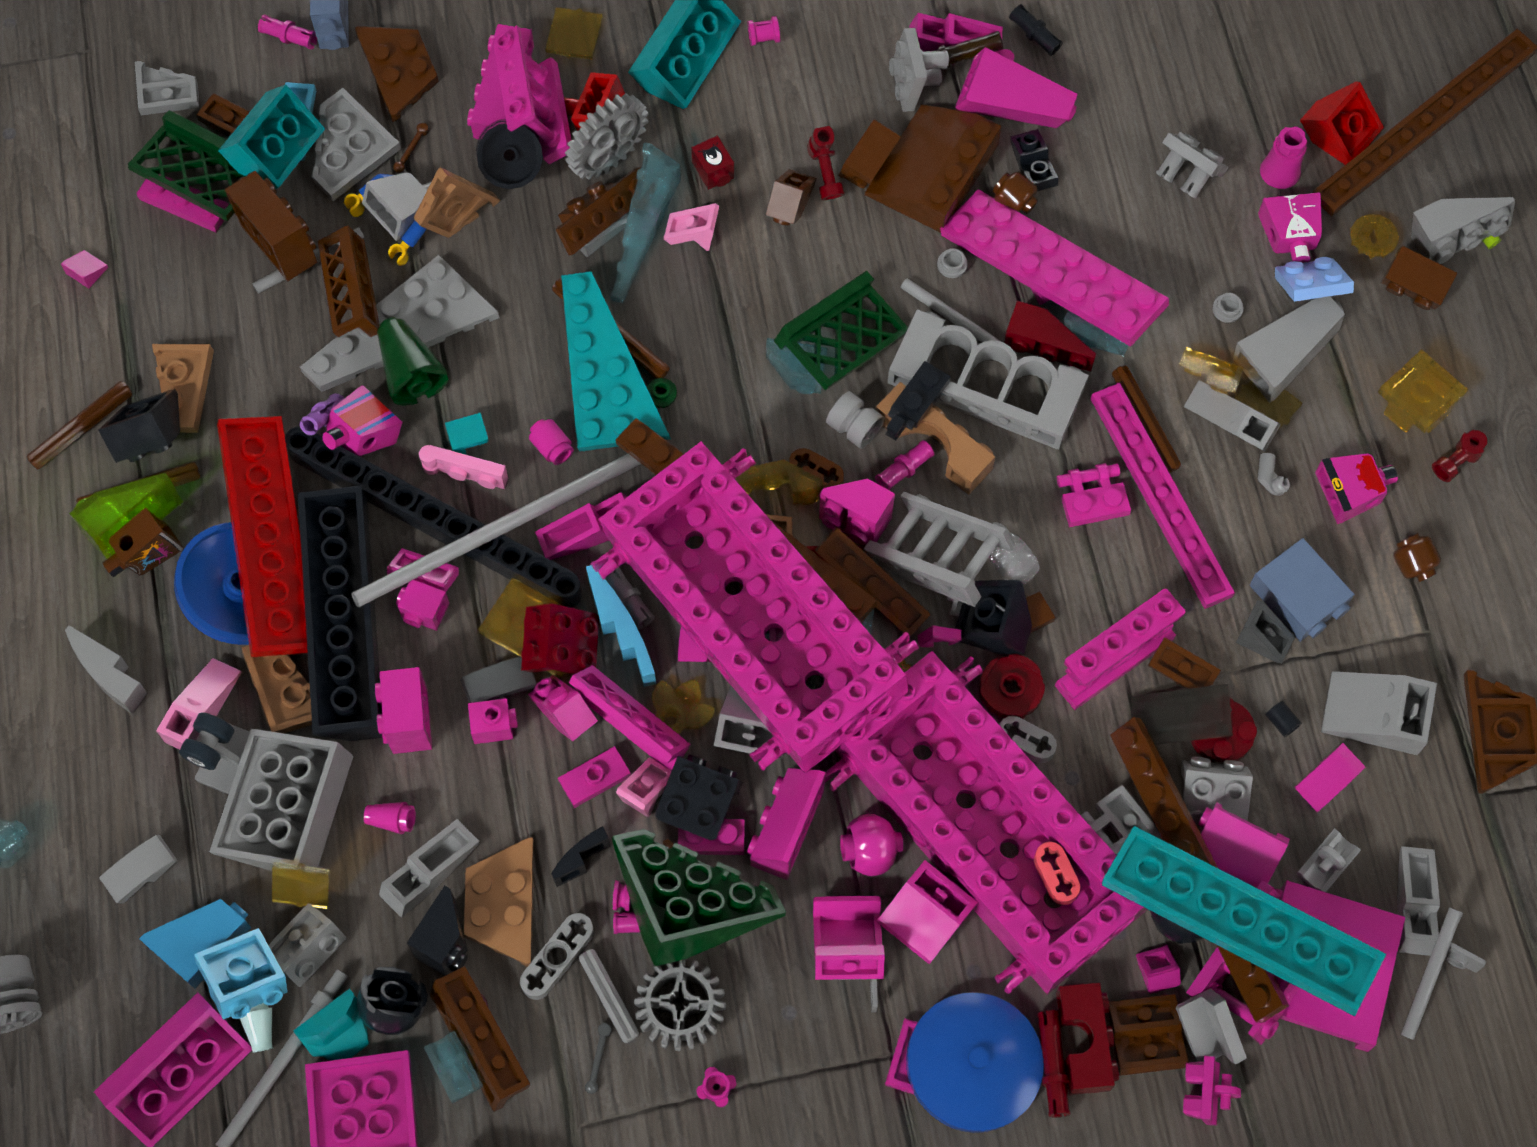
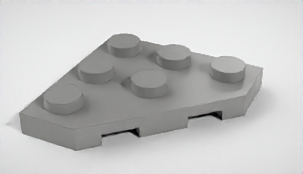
M341 88L320 104V123L324 126L325 130L316 140V159L312 173L313 181L332 201H335L401 149L400 142L344 88Z

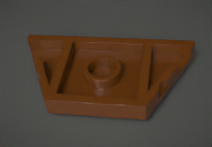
M354 27L393 122L397 121L401 117L400 112L410 103L414 105L421 99L424 92L429 91L439 82L419 31L416 29Z
M1467 670L1463 675L1478 794H1483L1537 766V708L1534 697L1522 692H1515L1507 685L1497 681L1491 683L1476 676L1477 672Z

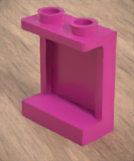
M1216 802L1213 810L1206 807L1198 825L1203 827L1201 836L1218 868L1255 888L1259 886L1261 881L1268 884L1290 839L1279 833L1275 836L1222 808L1223 805Z
M825 896L813 898L815 980L884 979L885 952L884 945H882L881 925L876 922L881 912V899L879 896Z

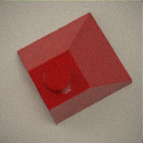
M1354 82L1316 101L1300 119L1312 143L1344 165L1364 151L1384 129L1360 82Z

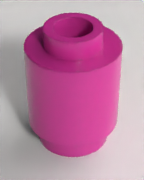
M541 419L531 427L529 440L548 462L560 465L573 454L574 449L571 446V440L552 419Z

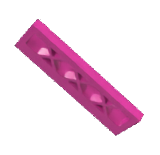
M592 665L571 677L569 683L575 687L574 690L579 692L591 709L658 763L672 771L677 757H684L691 744Z

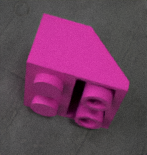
M868 478L824 488L820 493L819 519L832 530L838 527L848 534L853 542L859 545H867L869 540L877 542L892 519L895 493Z
M924 860L876 922L930 964L978 902Z

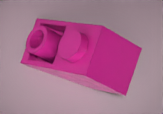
M554 675L538 682L535 689L528 694L530 699L558 731L571 741L577 739L598 721L579 692Z

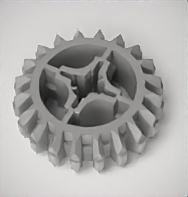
M685 959L679 961V967L673 968V962L666 964L667 970L665 971L660 966L653 967L657 975L655 978L647 973L643 976L649 987L644 985L637 986V992L645 997L634 999L635 1006L644 1008L635 1013L636 1019H647L640 1026L642 1032L653 1029L649 1036L651 1042H655L660 1036H663L661 1047L664 1049L669 1046L670 1040H673L675 1051L681 1050V1041H687L689 1050L694 1049L693 1039L696 1037L700 1043H707V1038L703 1032L706 1030L709 1034L715 1035L717 1029L711 1022L723 1023L724 1017L715 1011L726 1010V1003L717 1000L725 996L724 989H713L720 983L719 978L716 976L707 980L711 972L710 968L706 966L700 973L697 972L699 962L696 960L691 963L690 968H686ZM676 980L675 988L671 993L654 998L657 991L664 984ZM687 980L698 984L706 993L708 1000H700V996H693L688 993ZM682 989L685 1004L689 1006H684L680 1019H678L676 1006L671 1003L673 1001L677 1003L676 999L680 998V990ZM652 1008L660 1009L661 1012L672 1015L674 1029L661 1024L654 1016ZM700 1011H706V1014L699 1023L684 1029L688 1016L696 1013L700 1014Z

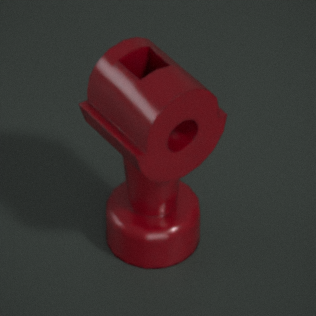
M1472 430L1467 434L1464 432L1455 446L1456 450L1449 458L1442 456L1432 464V470L1435 475L1444 482H1450L1458 475L1457 467L1466 461L1470 463L1477 462L1487 445L1486 435L1479 430Z

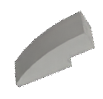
M68 625L65 629L66 635L83 667L114 702L132 714L147 692L140 682L125 674L129 666L120 655Z
M456 819L411 854L403 867L383 881L379 896L402 918L433 892L479 845L480 841Z
M1401 846L1398 869L1397 915L1404 916L1405 921L1399 943V952L1431 956L1439 936L1437 911L1440 907L1435 850Z

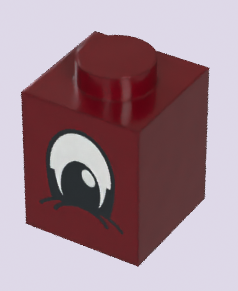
M718 135L691 147L692 164L708 190L716 186H724L731 179H734V162Z

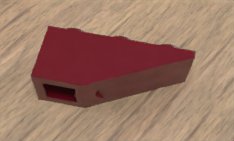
M1017 300L1006 331L1005 344L1010 346L1015 352L1031 353L1043 357L1049 362L1057 361L1076 367L1081 371L1091 372L1096 354L1047 309Z

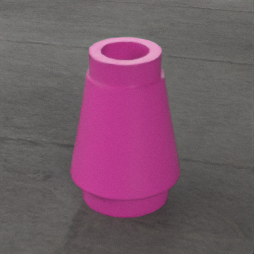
M407 802L367 805L364 810V823L401 835L404 832H411L413 830L416 812L414 806L408 805Z

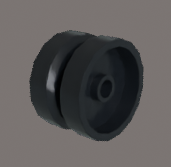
M506 119L496 120L486 126L478 138L476 146L478 167L484 177L495 186L505 189L521 188L530 183L539 173L543 160L541 144L536 134L525 124L511 132L507 128ZM511 149L514 151L515 157L509 156L507 160L504 158V152Z

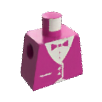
M1320 192L1264 198L1258 215L1273 251L1277 254L1290 252L1292 261L1309 262L1311 259L1309 250L1317 248L1322 235Z

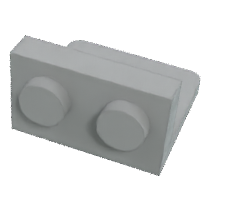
M1192 757L1191 761L1182 760L1180 772L1184 779L1182 799L1200 834L1203 827L1199 826L1198 823L1206 807L1213 810L1216 802L1223 805L1222 808L1248 821L1253 775L1249 768L1244 766V763L1235 760H1225L1224 764L1211 763L1210 759L1204 757Z

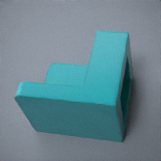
M481 413L445 422L449 441L454 452L467 455L465 449L485 444L489 441Z

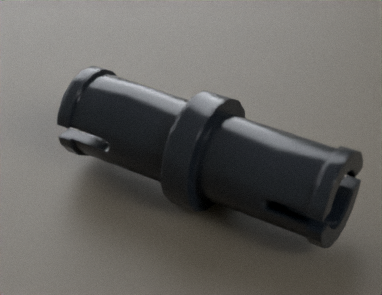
M1022 4L1014 8L1009 15V19L1026 33V37L1030 41L1034 40L1049 56L1054 55L1061 48L1063 42L1045 27L1046 23L1042 19L1037 20Z

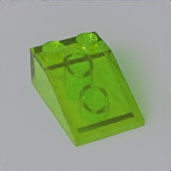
M166 473L95 492L89 498L79 501L74 510L69 514L85 538L107 559L115 553L109 544V538L140 511L148 508L160 519H164L183 501Z

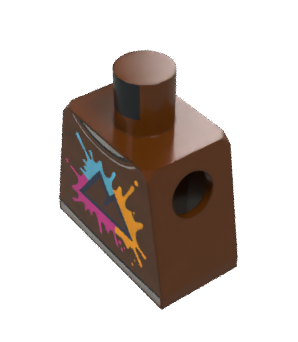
M144 508L109 538V544L115 553L102 563L112 577L117 576L126 568L131 569L140 576L184 550V547L167 523L148 508Z

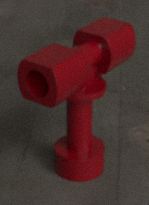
M830 126L815 128L807 144V151L812 160H819L824 186L819 187L821 200H831L845 195L842 182L836 183L830 159V157L835 155L834 150L829 151L834 142V132Z

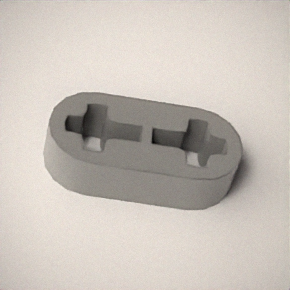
M1008 716L1000 722L999 725L1006 733V729L1010 730L1012 726L1018 728V735H1014L1012 740L1030 760L1037 763H1046L1053 758L1057 743L1052 734L1016 716ZM1029 740L1036 744H1039L1041 740L1047 743L1046 748L1049 751L1036 752L1037 746L1029 742Z

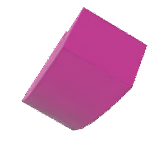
M917 13L909 25V28L916 29L920 49L930 52L939 49V46L944 44L947 47L989 35L996 31L1000 32L1002 38L1003 31L1001 26L951 13L945 19Z
M620 492L595 506L588 503L535 531L544 556L552 560L609 541L599 518L627 496Z

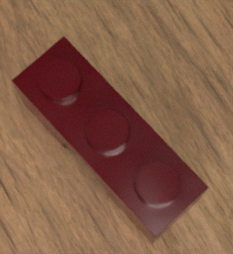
M1100 983L1059 986L1056 992L1058 1011L1060 1012V1027L1076 1026L1081 1028L1087 1034L1090 1043L1089 1049L1086 1052L1069 1054L1065 1060L1066 1074L1070 1078V1084H1068L1069 1095L1111 1091L1115 1086L1114 1081L1119 1080L1117 1061L1111 1060L1109 1047L1114 1046L1112 1027L1106 1026L1105 1013L1109 1012L1107 993L1101 992Z

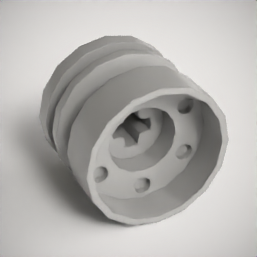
M25 955L0 956V1034L25 1027L38 1020L43 1014L41 1005L36 1002L39 998L38 992L34 989H27V987L33 984L35 979L30 959Z

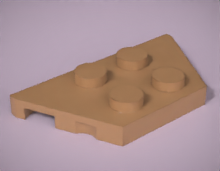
M440 167L414 219L421 227L450 238L465 225L470 224L479 217L476 212L479 208L488 202L494 207L501 200L493 192Z
M526 838L466 868L464 936L478 944L490 947L491 950L501 955L504 954L515 959L526 967L532 962L533 838Z

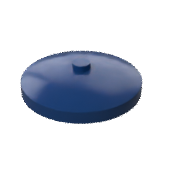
M231 522L218 524L200 532L182 551L174 574L175 596L182 613L199 631L221 642L248 645L249 641Z
M961 993L936 1003L919 1020L908 1042L906 1070L914 1095L932 1117L956 1130L981 1133L1000 1129L1010 1124L1029 1108L1042 1083L1044 1059L1041 1043L1035 1029L1016 1007L993 995Z

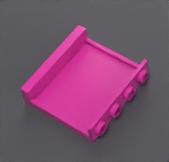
M1287 880L1280 889H1275L1280 895L1279 900L1322 922L1324 919L1328 920L1334 928L1385 953L1386 956L1356 1016L1299 988L1289 1003V1007L1285 1009L1279 1019L1355 1042L1354 1048L1369 1052L1377 1043L1405 917ZM1274 975L1276 981L1280 986L1283 982V979Z

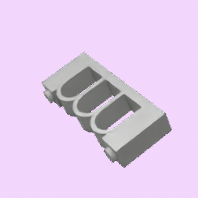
M916 310L890 366L888 384L896 386L899 382H902L907 386L922 363L926 361L930 364L933 355L940 347L950 344L959 346L968 354V360L957 384L950 381L936 402L1059 450L1085 390L1089 375L1076 367H1066L1061 364L1058 370H1056L1052 363L1043 357L1027 356L1017 360L1013 349L1000 341H985L977 345L976 338L964 327L956 325L945 326V320L941 319L937 314ZM982 361H998L1008 370V376L998 399L966 388L974 368ZM1022 376H1038L1048 386V393L1038 415L1006 403L1014 383Z

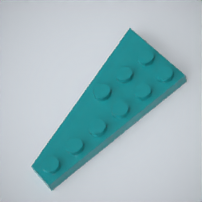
M592 272L561 275L577 448L579 452L618 447L616 444L617 437L635 418L665 440H671Z

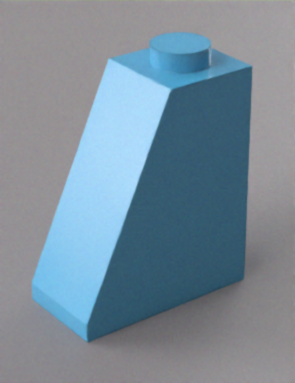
M219 899L143 934L140 940L196 989L204 980V977L196 964L194 954L245 934L251 929V926L245 920L248 914L239 905L233 902L229 906L222 899Z

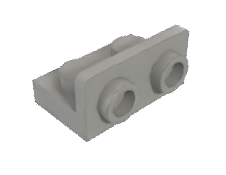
M308 903L268 946L283 973L298 987H301L346 940V936L330 919L312 904Z

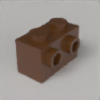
M1402 245L1397 250L1380 283L1386 285L1385 289L1396 296L1402 297L1404 294L1414 299L1413 303L1424 310H1430V308L1435 310L1441 306L1457 272Z

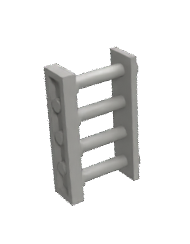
M903 492L901 498L909 511L887 543L879 544L869 540L863 551L887 573L975 607L981 595L975 586L974 579L996 546L1011 552L1015 548L1009 535V530L998 522L989 523L931 502L921 494L915 496ZM920 518L932 522L913 552L905 554L898 551ZM945 527L958 532L938 562H933L932 564L923 560ZM970 537L984 541L964 572L955 573L948 570Z

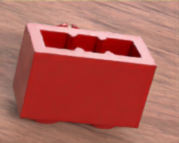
M591 72L579 99L564 97L567 116H572L571 120L577 131L581 128L579 123L585 122L588 119V113L594 114L598 104L603 107L606 99L609 98L613 101L616 95L622 97L625 94L618 75Z

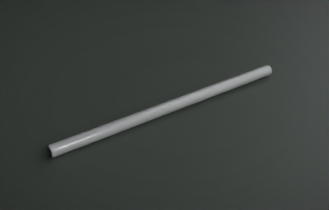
M626 454L352 592V598L355 604L361 607L641 465V463L631 455Z

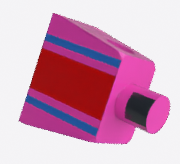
M362 385L332 408L326 427L327 432L323 433V441L331 450L342 445L346 450L357 456H362L397 443L403 422Z

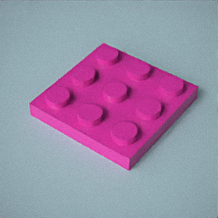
M408 1050L305 1064L311 1147H418L411 1059Z

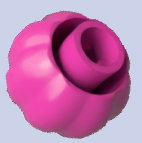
M875 814L860 815L847 825L846 834L840 836L843 861H850L851 868L863 875L877 876L884 874L894 865L897 852L903 851L901 832H895L889 821Z

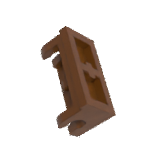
M874 119L845 161L838 176L864 189L867 183L871 184L901 136Z

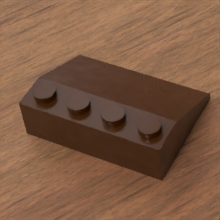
M921 104L901 135L899 142L865 191V196L941 233L940 228H944L950 217L959 209L998 147L1002 126L976 113Z

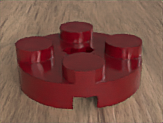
M1012 654L1008 657L992 660L985 667L980 679L981 701L992 713L1002 718L1016 716L1024 719L1038 708L1045 692V684L1043 683L1039 667L1032 660L1022 655ZM1015 680L1018 682L1017 688L1020 691L1018 693H1008L1003 683H1011Z
M1229 697L1211 700L1201 705L1192 717L1190 725V741L1193 748L1201 757L1208 758L1211 762L1241 760L1250 751L1257 735V727L1251 714L1245 707ZM1216 725L1227 726L1230 729L1228 732L1230 737L1226 738L1224 735L1218 737L1215 734L1218 729Z

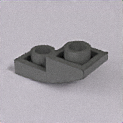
M522 656L482 668L460 679L469 703L502 699L507 695L534 689L537 683L532 672L521 671Z

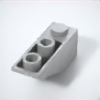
M1200 380L1184 405L1190 411L1264 452L1281 425Z

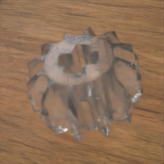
M1009 532L1015 548L1011 552L996 546L989 556L990 562L995 566V570L1006 580L1019 579L1023 584H1027L1040 570L1039 563L1026 543L1018 535Z

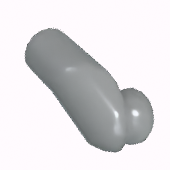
M1262 453L1259 460L1258 481L1270 494L1276 496L1283 495L1284 492L1289 490L1290 482L1288 478L1284 479V476H1278L1274 472L1276 456L1272 453Z

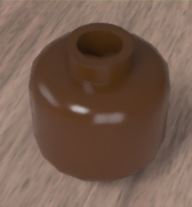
M1008 172L1005 173L993 189L996 202L1019 213L1024 212L1028 215L1038 202L1035 198L1037 186L1020 172H1014L1011 175Z
M1416 533L1395 544L1397 549L1393 552V558L1406 579L1417 577L1419 582L1437 574L1434 568L1440 564L1441 556L1429 536H1420L1419 533Z

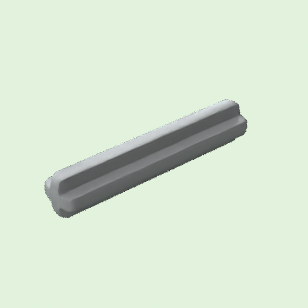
M594 949L587 950L579 956L580 963L624 1043L631 1042L639 1036V1031Z

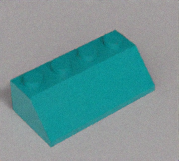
M675 0L628 73L647 93L685 109L735 33L741 20L722 0Z

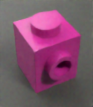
M416 580L410 581L406 588L403 587L396 600V605H398L400 615L405 623L416 628H420L422 625L437 631L450 604L445 591Z
M507 698L468 703L470 730L474 744L513 739L512 728H518L516 708L510 709Z

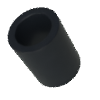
M1284 701L1277 703L1265 714L1284 738L1293 733L1302 724Z

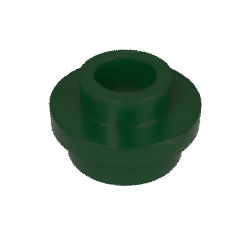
M658 378L651 381L647 386L657 408H666L676 400L677 389L675 384L669 379ZM659 389L667 390V392L662 395L656 393V391Z

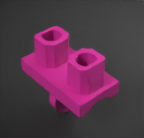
M1204 1056V1062L1186 1063V1082L1188 1084H1202V1096L1185 1095L1183 1113L1186 1116L1201 1119L1206 1125L1217 1126L1218 1098L1221 1097L1220 1109L1230 1110L1231 1098H1240L1241 1089L1232 1086L1231 1074H1222L1221 1085H1219L1220 1063L1215 1061V1056Z

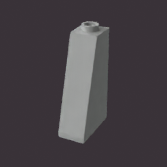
M1330 296L1315 298L1237 342L1233 359L1270 403L1281 394L1340 330L1345 316L1341 304Z

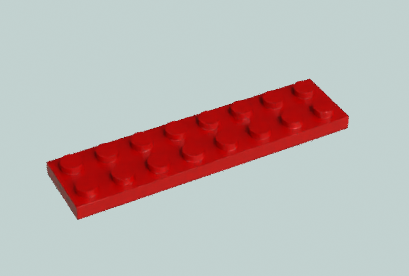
M282 416L218 419L217 428L251 657L308 653L301 537Z

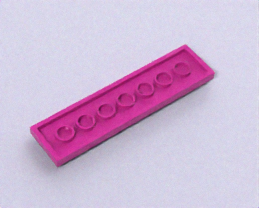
M979 189L950 217L945 227L940 228L941 236L1130 347L1169 306V298L1018 211L996 202L993 197Z

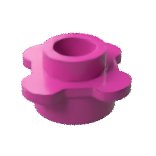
M709 1067L705 1070L703 1084L697 1087V1096L702 1100L709 1099L715 1102L717 1107H725L728 1104L730 1090L736 1087V1079L733 1075L726 1076L724 1073L719 1072L717 1068ZM718 1084L720 1088L719 1090H714L713 1086Z

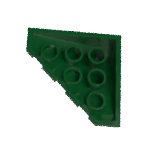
M645 829L618 834L612 837L639 930L654 967L690 958L786 915V910L774 886L761 880L758 887L740 879L741 871L721 862H717L716 866L712 867L697 860L698 852L674 843L673 847L669 848L655 842L656 834Z

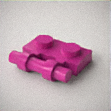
M1106 463L1095 465V468L1079 471L1077 468L1068 470V474L1057 476L1058 487L1070 486L1072 493L1063 494L1061 499L1069 527L1130 515L1131 507L1123 482L1111 485L1109 480L1111 477L1120 476L1118 464L1106 465ZM1097 480L1099 487L1083 489L1082 483Z

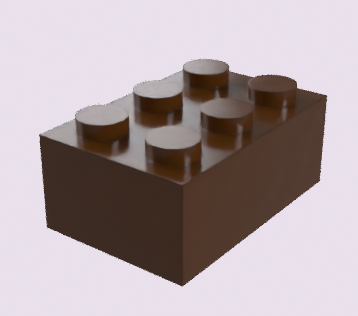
M253 171L224 189L240 226L287 282L318 263L313 252L316 249V245L306 233L309 231L306 222L300 215L295 217L292 214L293 209L285 197L279 198L276 195L277 191L268 178L263 180L256 171Z

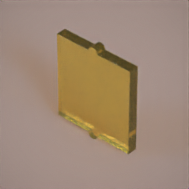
M556 7L545 49L546 53L565 55L567 58L578 57L592 60L603 19L602 14L583 12L580 8L570 10Z
M1252 380L1247 385H1242L1241 392L1234 398L1281 424L1279 429L1283 425L1289 424L1290 418L1303 404L1285 389L1274 401L1269 403Z
M273 862L272 902L297 905V907H303L310 903L316 908L327 909L329 904L330 869L305 866L303 863L297 865Z

